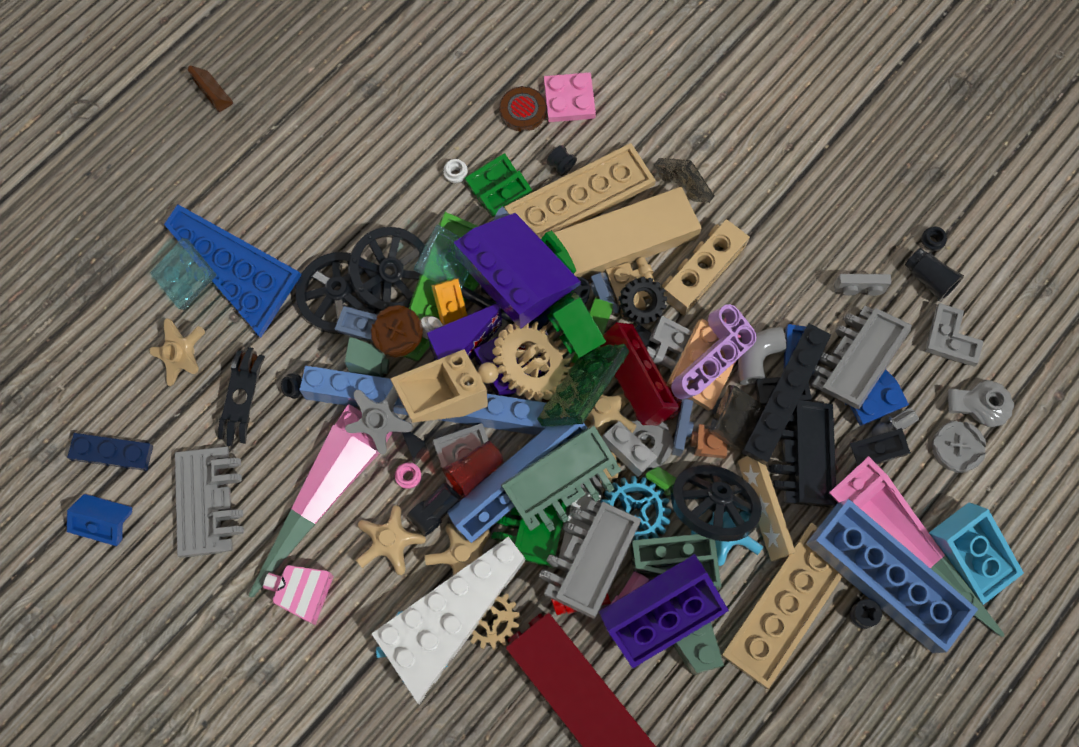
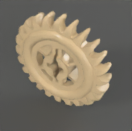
M538 321L534 322L530 328L528 326L529 323L521 329L515 323L507 325L505 330L499 332L498 338L494 341L496 347L492 350L493 354L497 356L493 359L494 364L499 365L497 371L499 374L504 375L501 380L509 382L508 388L510 390L516 388L517 395L521 396L525 393V397L529 400L532 397L537 401H540L542 398L549 400L552 396H557L567 386L566 381L571 378L565 374L572 370V367L564 366L571 361L570 357H562L568 351L567 348L558 349L562 340L552 341L556 333L555 331L548 336L545 335L547 325L538 331ZM525 345L526 350H517L518 347ZM530 359H532V361L529 364L522 368L523 365H525ZM539 370L543 371L545 375L538 378Z

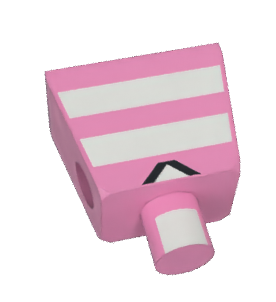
M286 566L282 577L268 573L264 580L263 588L276 592L273 598L274 604L310 624L316 625L334 576L324 570Z

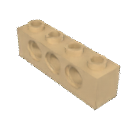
M727 219L721 225L716 224L708 235L710 238L705 243L701 241L694 249L693 257L690 260L684 259L677 269L679 272L674 277L669 276L662 285V288L666 291L664 292V296H667L666 302L683 316L689 312L745 249L750 237ZM714 246H720L724 251H717L714 249ZM704 263L708 265L709 268L703 269L699 267L698 264ZM682 281H691L693 286H686Z

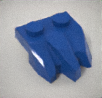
M885 369L860 409L850 407L859 425L862 426L908 406L909 403L897 380Z

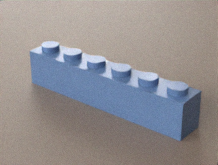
M571 408L567 409L447 511L455 527L471 543L515 507L501 484L588 427Z

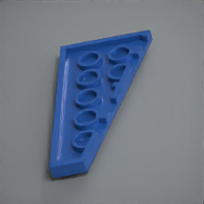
M177 204L164 225L248 322L257 335L262 337L302 274Z

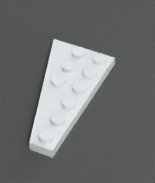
M509 537L372 633L418 704L422 702L427 691L433 683H436L441 676V672L450 660L455 657L478 626L480 619L487 610L489 611L494 604V600L525 562V558Z

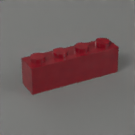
M616 322L603 335L606 342L600 345L602 355L611 366L612 373L619 381L625 398L633 407L637 420L642 425L658 426L674 413L679 406L634 325Z

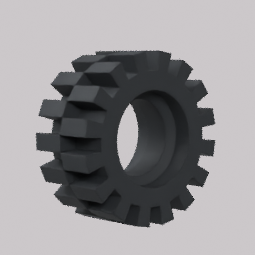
M640 277L628 282L620 291L621 296L618 298L621 304L619 309L623 310L624 313L622 315L628 317V321L636 322V324H646L662 316V311L667 306L665 305L667 296H664L666 291L664 288H660L661 284L658 281L654 282L653 278ZM645 291L651 296L652 304L648 310H639L634 305L633 300L637 292Z

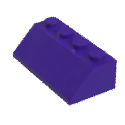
M694 554L600 610L599 613L609 634L633 669L727 613L729 610L706 570Z

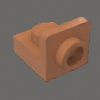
M699 424L696 432L692 431L690 447H695L694 455L726 458L728 431L705 429L703 424Z

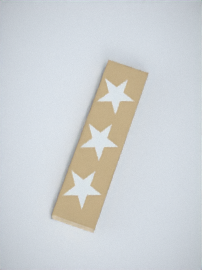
M749 456L738 460L743 479L753 487L761 502L762 513L758 524L770 560L776 561L796 553L766 465Z

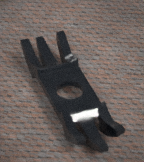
M248 347L240 368L239 364L243 352L237 351L234 357L224 409L219 419L218 439L224 440L227 423V446L231 447L238 422H241L239 423L240 443L246 444L247 427L250 421L249 415L256 383L259 380L260 368L265 359L264 355H259L251 369L252 374L249 373L254 349ZM238 389H243L247 393V399L242 404H236L233 400V394Z

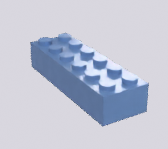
M850 499L837 503L806 543L863 594L875 601L885 613L932 653L948 652L978 610Z

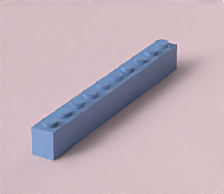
M305 366L300 392L306 400L345 406L350 404L353 407L360 408L354 398L355 390H361L371 400L381 402L387 397L393 384L389 378ZM487 394L488 407L463 417L439 420L473 426L482 423L483 427L538 435L562 415L563 405ZM398 397L394 405V412L396 414L408 415Z

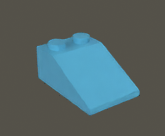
M968 502L929 532L982 605L1024 574L987 508Z

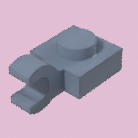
M598 273L591 276L593 280L591 288L596 297L599 296L600 300L613 303L614 312L619 313V305L613 297L614 293L606 273Z

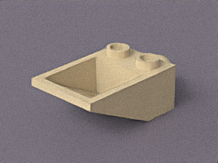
M465 349L390 379L411 422L414 423L463 417L488 407L487 389L484 383H493L498 378L499 373L497 366L490 362L483 363L478 368V371H476Z

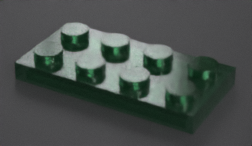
M626 345L597 347L578 358L576 363L569 369L563 382L556 388V392L550 401L544 405L543 411L537 418L541 426L583 424L629 354Z

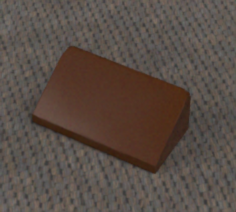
M191 65L188 67L194 83L218 112H222L233 104L231 98L210 72Z

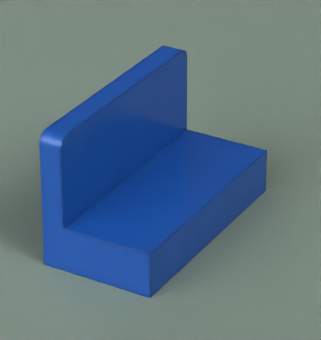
M84 494L67 510V532L118 546L122 541L123 523L132 514V507Z

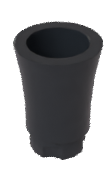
M922 248L915 251L905 263V266L912 271L911 274L929 289L939 302L943 301L964 278L963 274L953 270L931 253L925 252Z

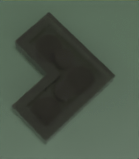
M658 158L653 164L659 172V177L664 182L682 184L690 200L710 203L715 197L691 160Z

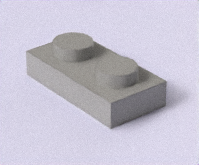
M840 274L834 283L835 293H843L847 296L858 293H868L871 296L881 295L891 285V274Z
M620 421L602 436L607 447L638 477L657 459V456Z

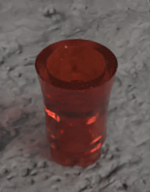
M487 441L457 461L443 467L442 471L456 492L463 498H466L484 478L495 471L498 465L503 463V457L493 443Z

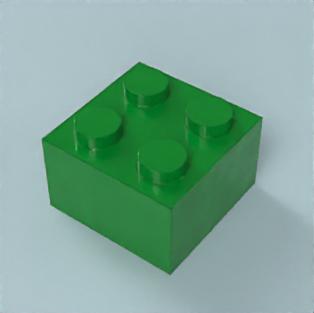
M571 291L548 308L550 313L547 314V317L557 332L562 331L563 335L559 337L570 354L575 352L580 358L606 342L583 301L574 291Z

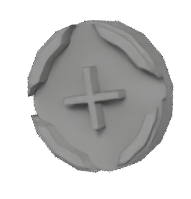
M951 421L940 427L934 434L932 441L933 454L938 463L947 470L956 473L968 472L978 467L985 459V438L981 431L970 423Z

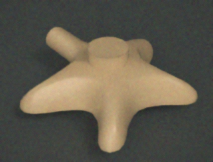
M166 318L164 320L165 343L162 347H151L150 354L163 360L166 366L167 385L172 386L181 369L191 374L198 373L199 367L194 357V345L205 334V330L197 326L187 337H183L173 321Z
M596 382L593 385L590 407H580L573 410L580 419L590 420L591 425L595 426L601 437L609 426L615 425L618 421L632 433L637 426L620 413L621 409L629 403L624 393L616 396H606L602 393L599 383Z
M395 505L386 524L380 525L365 520L358 522V528L370 536L372 545L356 561L363 568L374 558L386 556L392 563L395 572L398 575H403L405 573L404 548L410 544H423L426 538L421 534L412 533L403 528L401 509Z
M447 524L446 532L450 540V547L442 553L425 555L426 566L447 564L451 566L454 576L482 556L484 546L491 535L490 530H486L471 543L462 536L455 525Z

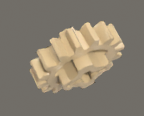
M505 594L502 598L498 595L494 602L500 603L506 611H499L493 605L490 608L493 617H498V619L493 620V631H490L487 621H483V619L487 618L488 610L480 619L477 627L483 628L487 632V637L481 636L474 630L471 639L473 645L479 640L481 641V649H485L487 643H489L492 649L496 650L497 642L506 646L505 638L507 636L510 638L513 635L512 628L519 629V624L513 621L519 618L520 615L519 612H512L516 607V603H507L509 599L508 594ZM508 622L506 629L497 636V630L501 624Z

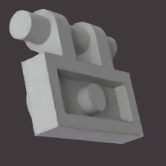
M664 316L658 317L649 339L658 344L657 348L654 350L648 346L646 347L654 363L669 368L672 373L693 331ZM667 349L677 354L675 360L665 355Z

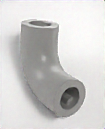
M782 327L769 328L756 333L757 338L754 345L738 358V375L741 385H754L756 379L765 378L763 369L765 357L770 354L786 351V340Z

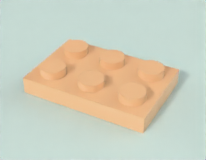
M703 318L698 320L666 384L670 388L678 375L719 340L708 322ZM720 350L721 356L725 359V353ZM735 362L701 393L688 399L693 400V402L708 411L713 410ZM703 365V371L706 375H708V370L706 366ZM693 380L688 381V385H687L686 387H688V386H689L691 383H693L694 381H693Z

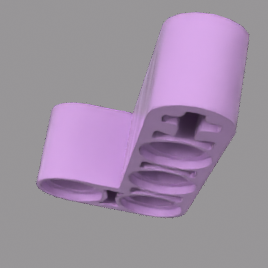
M731 304L724 305L710 313L708 324L719 340L674 379L671 388L674 396L677 398L687 399L701 393L756 342V332L735 306ZM722 314L726 318V323L722 319ZM738 334L742 338V343L738 339ZM720 350L725 353V359L721 356ZM703 365L706 366L708 375L704 373ZM690 380H693V381H694V382L691 383L688 387H686V386L688 385V381H690Z

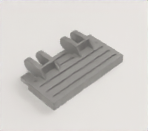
M864 306L859 316L862 318L848 313L843 319L847 325L859 330V333L841 325L835 331L843 339L833 355L841 360L825 352L822 353L819 362L834 371L830 372L816 365L812 373L813 376L817 377L812 384L813 387L858 410L912 327L911 324L877 308L873 310L867 306Z
M228 446L175 452L177 556L180 558L233 551L232 539L222 540V537L244 533V527L238 525L221 528L222 520L243 517V510H231L230 487L220 488V485L242 481L240 474L219 475V469L235 468L241 465V459L229 458Z
M591 498L586 510L596 514V516L578 508H572L570 515L576 520L590 525L589 531L568 522L563 526V530L573 535L563 557L573 561V563L571 564L554 555H549L546 560L551 566L568 573L566 578L563 579L545 570H541L539 577L549 582L544 593L545 596L595 619L640 525L641 519L605 502H595Z

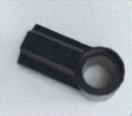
M443 483L426 501H422L412 508L407 517L423 536H427L438 528L442 523L441 519L447 514V511L456 505L461 498L453 487Z

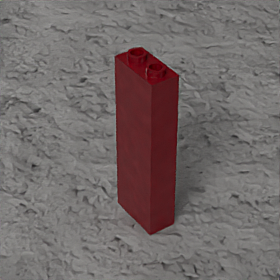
M549 612L545 616L541 613L528 623L531 626L523 634L519 630L507 640L509 645L506 647V651L581 747H656Z

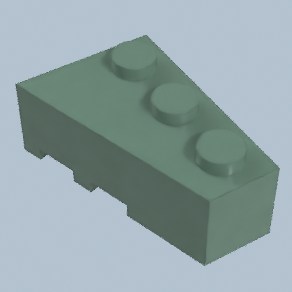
M699 534L632 540L630 551L633 572L657 577L695 554L717 591L722 588L715 540Z
M711 622L673 644V647L692 675L724 666Z

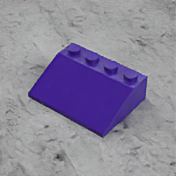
M516 213L475 227L454 242L456 259L520 329L581 284V281Z

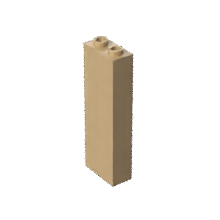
M681 186L557 231L554 234L559 238L572 258L576 268L574 275L588 280L593 275L605 273L608 268L628 262L631 264L641 257L647 258L699 238L702 228Z

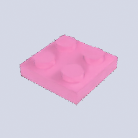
M591 72L544 76L548 122L595 119L596 111Z

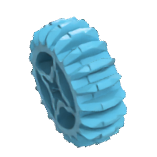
M636 476L631 477V484H628L625 478H621L622 487L615 482L612 483L614 492L611 491L609 493L606 490L604 495L608 499H601L600 501L601 503L605 502L613 506L617 499H620L621 505L627 513H630L631 507H634V510L635 508L640 509L642 507L638 518L641 519L639 528L644 531L636 532L632 540L649 539L648 537L651 539L659 538L657 533L664 535L666 532L662 525H669L670 519L665 516L671 514V509L663 507L669 503V499H660L664 493L663 489L655 492L656 484L652 482L649 487L646 486L647 479L644 477L640 484L637 483ZM639 493L646 497L642 500H635L626 494ZM652 504L656 510V521L653 526L648 523L649 519L645 513Z

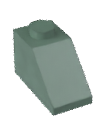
M349 337L345 364L350 373L382 378L384 374H388L390 360L386 358L384 353L371 344Z

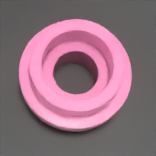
M403 463L396 469L395 480L402 488H414L421 481V471L414 463ZM407 472H411L413 474V478L411 480L404 479V475Z

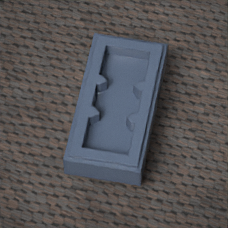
M684 399L680 405L673 439L672 455L681 457L686 437L691 438L694 422H690L693 400Z

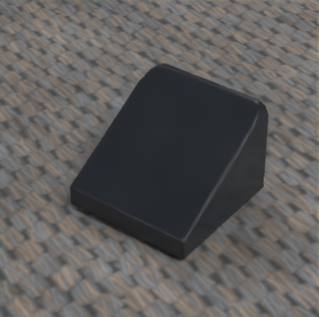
M410 431L402 432L414 463L417 464L427 451L426 444Z

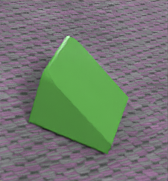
M660 467L654 468L646 474L649 484L653 482L656 484L655 488L657 490L663 489V494L666 496L671 495L676 477Z

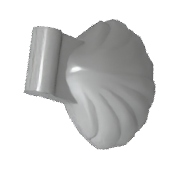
M985 380L979 382L972 390H948L949 413L970 414L973 419L987 427L1003 425L1012 416L1014 402L1011 399L1010 392L1000 383Z

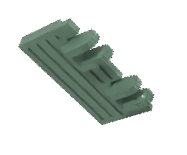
M591 425L502 483L501 486L530 531L540 525L535 517V514L538 513L549 532L555 529L554 524L547 517L543 510L544 508L552 504L559 519L566 522L569 518L558 502V499L561 498L565 506H569L586 495L580 486L583 484L589 495L596 502L600 499L599 493L589 479L597 474L604 489L610 493L614 490V487L603 470L606 468L611 477L622 470L595 426Z

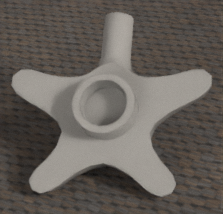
M394 386L387 397L381 402H375L367 397L363 391L355 390L354 398L360 407L362 418L355 423L345 426V430L348 433L361 432L369 434L380 454H386V436L389 432H409L413 426L410 422L400 419L394 412V405L399 397Z

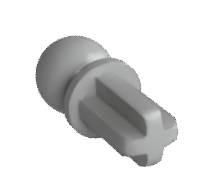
M908 408L893 418L888 417L891 421L889 424H877L872 430V436L900 428L904 430L917 422L919 418L912 408Z

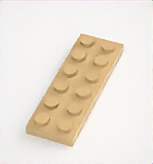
M630 143L505 206L504 209L509 214L516 213L541 239L546 232L552 230L555 233L582 223L654 186L656 180Z
M813 523L809 524L794 546L796 553L786 558L721 654L724 659L765 689L770 688L843 577L806 545L807 541L818 529Z

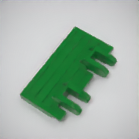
M560 498L558 502L566 513L567 507ZM551 504L543 510L553 522L555 529L549 532L537 513L535 517L540 525L530 531L517 509L513 507L510 514L521 517V520L503 516L496 523L519 529L517 536L493 532L491 538L502 542L509 537L525 558V562L553 568L546 560L549 555L556 556L564 522L559 519L556 510Z

